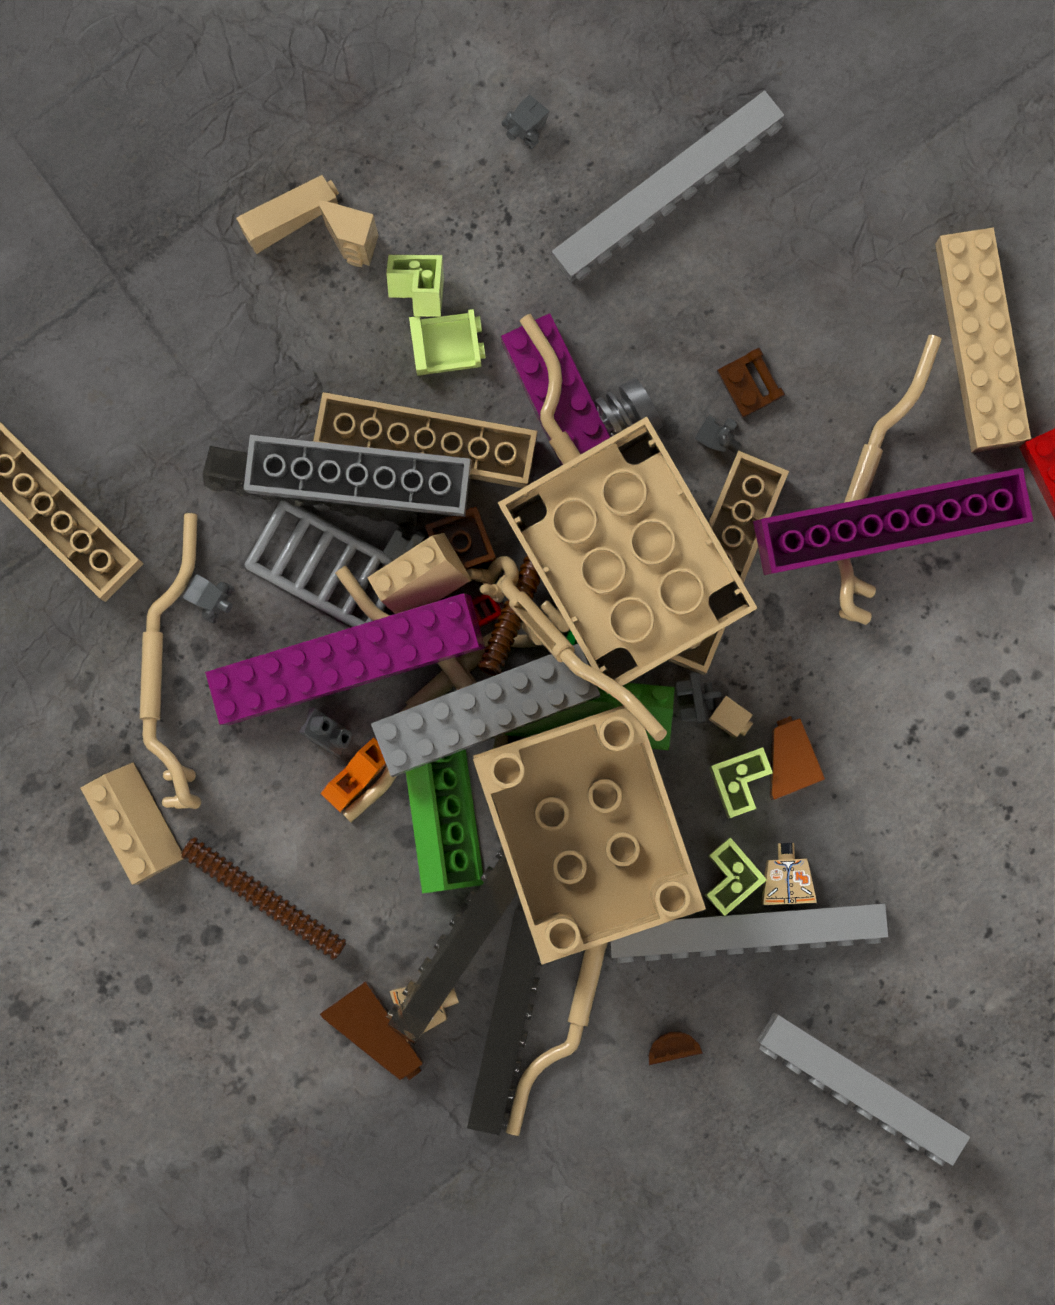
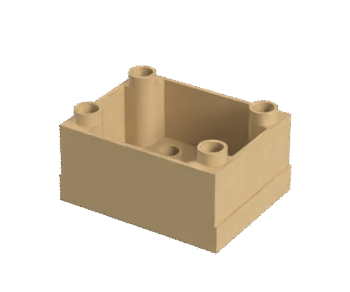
M648 417L643 418L498 502L591 667L609 676L622 686L757 609Z
M624 705L473 756V761L541 964L706 909L646 730Z

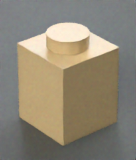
M725 696L709 718V721L733 738H737L739 734L745 736L753 725L749 721L753 714Z

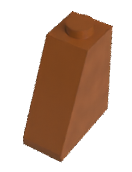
M792 716L779 720L776 722L778 727L772 730L771 770L773 773L770 774L771 801L825 780L800 718L793 721Z

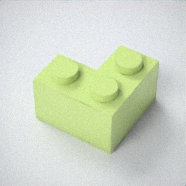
M388 255L386 273L388 296L392 298H412L414 316L441 317L444 285L442 255Z
M763 747L709 767L727 818L729 819L756 809L747 783L773 773Z
M731 837L708 855L725 878L708 891L705 896L722 916H726L767 880Z

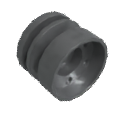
M635 377L619 386L621 400H618L611 392L606 393L610 406L601 397L594 400L599 417L604 423L610 438L645 417H648L655 431L663 426L652 400Z

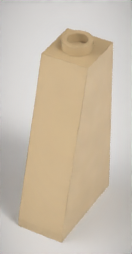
M323 175L240 215L236 219L251 247L258 254L322 215L319 207L320 200L338 204L336 195L339 192L331 180L326 182Z

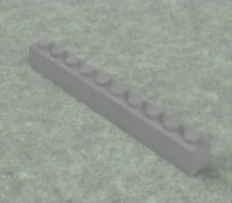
M764 90L552 250L551 258L570 282H573L575 279L579 281L590 274L592 266L596 263L601 265L608 261L613 255L611 252L619 246L623 249L634 240L633 235L640 230L643 233L649 230L655 224L654 220L661 214L664 217L677 207L675 204L682 198L685 201L690 199L698 191L696 189L704 182L706 185L711 183L718 177V171L725 166L728 169L740 160L739 155L747 150L750 153L761 144L760 140L767 134L770 137L776 134L782 128L781 124L785 115Z
M870 904L675 919L610 941L611 958H617V963L634 962V956H645V961L661 960V954H672V959L689 958L688 952H700V957L716 956V950L726 949L727 955L743 954L744 948L753 947L755 948V953L770 952L771 946L782 945V950L799 949V944L809 943L810 948L826 947V942L837 941V946L854 945V940L864 939L865 944L881 943V938L888 937L886 905Z

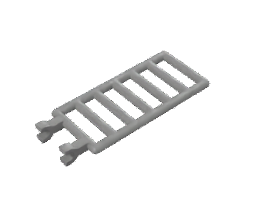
M284 498L278 503L248 556L245 568L345 624L355 627L372 620L368 617L367 621L364 622L352 615L357 603L351 595L342 609L328 602L340 581L335 572L345 565L348 567L357 550L370 556L371 559L358 580V583L365 591L369 584L367 577L376 572L380 563L388 565L394 559L385 555L380 549ZM286 511L299 517L300 521L274 567L270 570L257 562ZM311 524L324 531L298 579L293 583L282 577L281 574L308 526ZM335 537L348 545L321 593L317 596L304 588L331 540ZM378 599L376 606L384 612L387 606Z

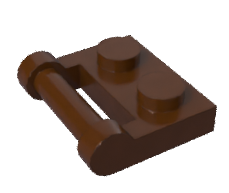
M760 348L754 349L745 356L717 370L742 419L785 396L783 389L778 388L762 358L764 354ZM752 362L769 392L764 397H762L746 365Z

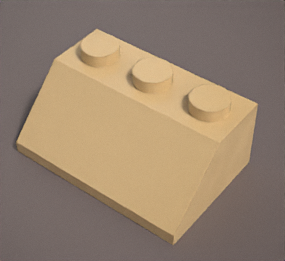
M320 200L319 207L325 225L343 258L347 259V263L353 266L362 267L363 264L370 266L379 236L374 215Z
M444 533L432 535L367 577L380 601L395 614L440 601L471 581L470 576Z

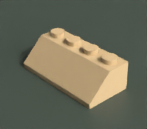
M134 762L104 774L81 787L86 800L132 885H138L183 860L181 858L182 851Z

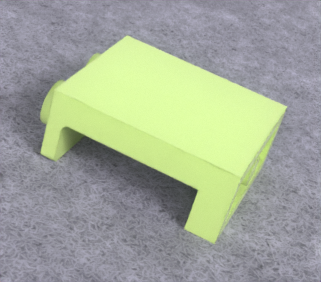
M474 309L468 310V313L428 319H420V316L409 317L417 376L481 367V359H485L486 356L484 342L478 343L477 333L482 332L480 316H474Z

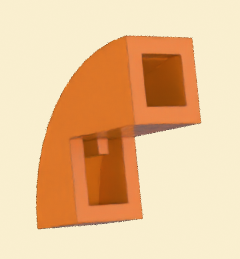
M373 737L364 745L348 765L320 793L339 812L349 805L386 766L378 741Z

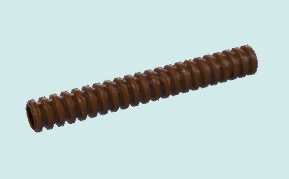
M527 555L524 557V564L520 567L521 571H519V580L516 587L520 592H526L533 600V594L536 593V586H539L541 578ZM509 600L504 603L505 608L501 610V616L497 620L499 623L495 624V630L491 633L492 638L488 640L489 645L484 650L486 653L482 654V660L478 663V667L483 672L493 676L501 674V668L505 665L504 660L508 658L507 653L511 652V645H514V638L517 637V631L521 628L520 623H523L510 607Z
M192 838L184 847L181 858H188V862L190 864L194 862L196 864L195 867L198 869L200 867L203 868V873L208 872L211 878L216 877L218 883L223 882L225 888L229 886L231 892H238L240 898L244 896L246 902L251 901L253 907L258 906L260 907L259 911H266V915L268 917L273 916L275 922L279 920L281 926H288L287 930L295 931L296 936L301 935L303 941L306 939L310 941V946L314 944L317 946L316 950H323V954L325 956L329 954L331 960L336 959L344 949L347 941L345 938L341 940L339 934L336 933L334 935L331 929L326 930L325 925H319L317 919H310L311 915H304V911L302 909L297 910L295 904L291 906L289 900L284 901L282 900L283 896L275 895L276 891H269L267 885L263 887L261 881L258 880L256 882L254 880V876L251 875L249 877L246 871L241 872L240 867H234L232 861L227 862L226 857H219L217 851L213 853L212 848H206L204 842H197L198 838Z

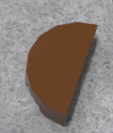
M681 1031L667 1032L653 1042L648 1054L649 1065L703 1054L699 1043L690 1035Z

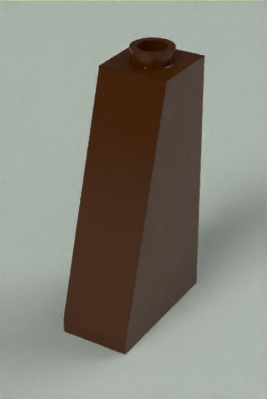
M365 981L320 1013L325 1021L399 1080L406 1076L409 1081L422 1071L419 1066L424 1061L410 1041L406 1040L405 1034L368 981Z

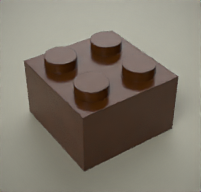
M477 507L466 510V517L452 515L425 525L429 537L441 533L446 535L466 571L470 568L477 569L496 560Z

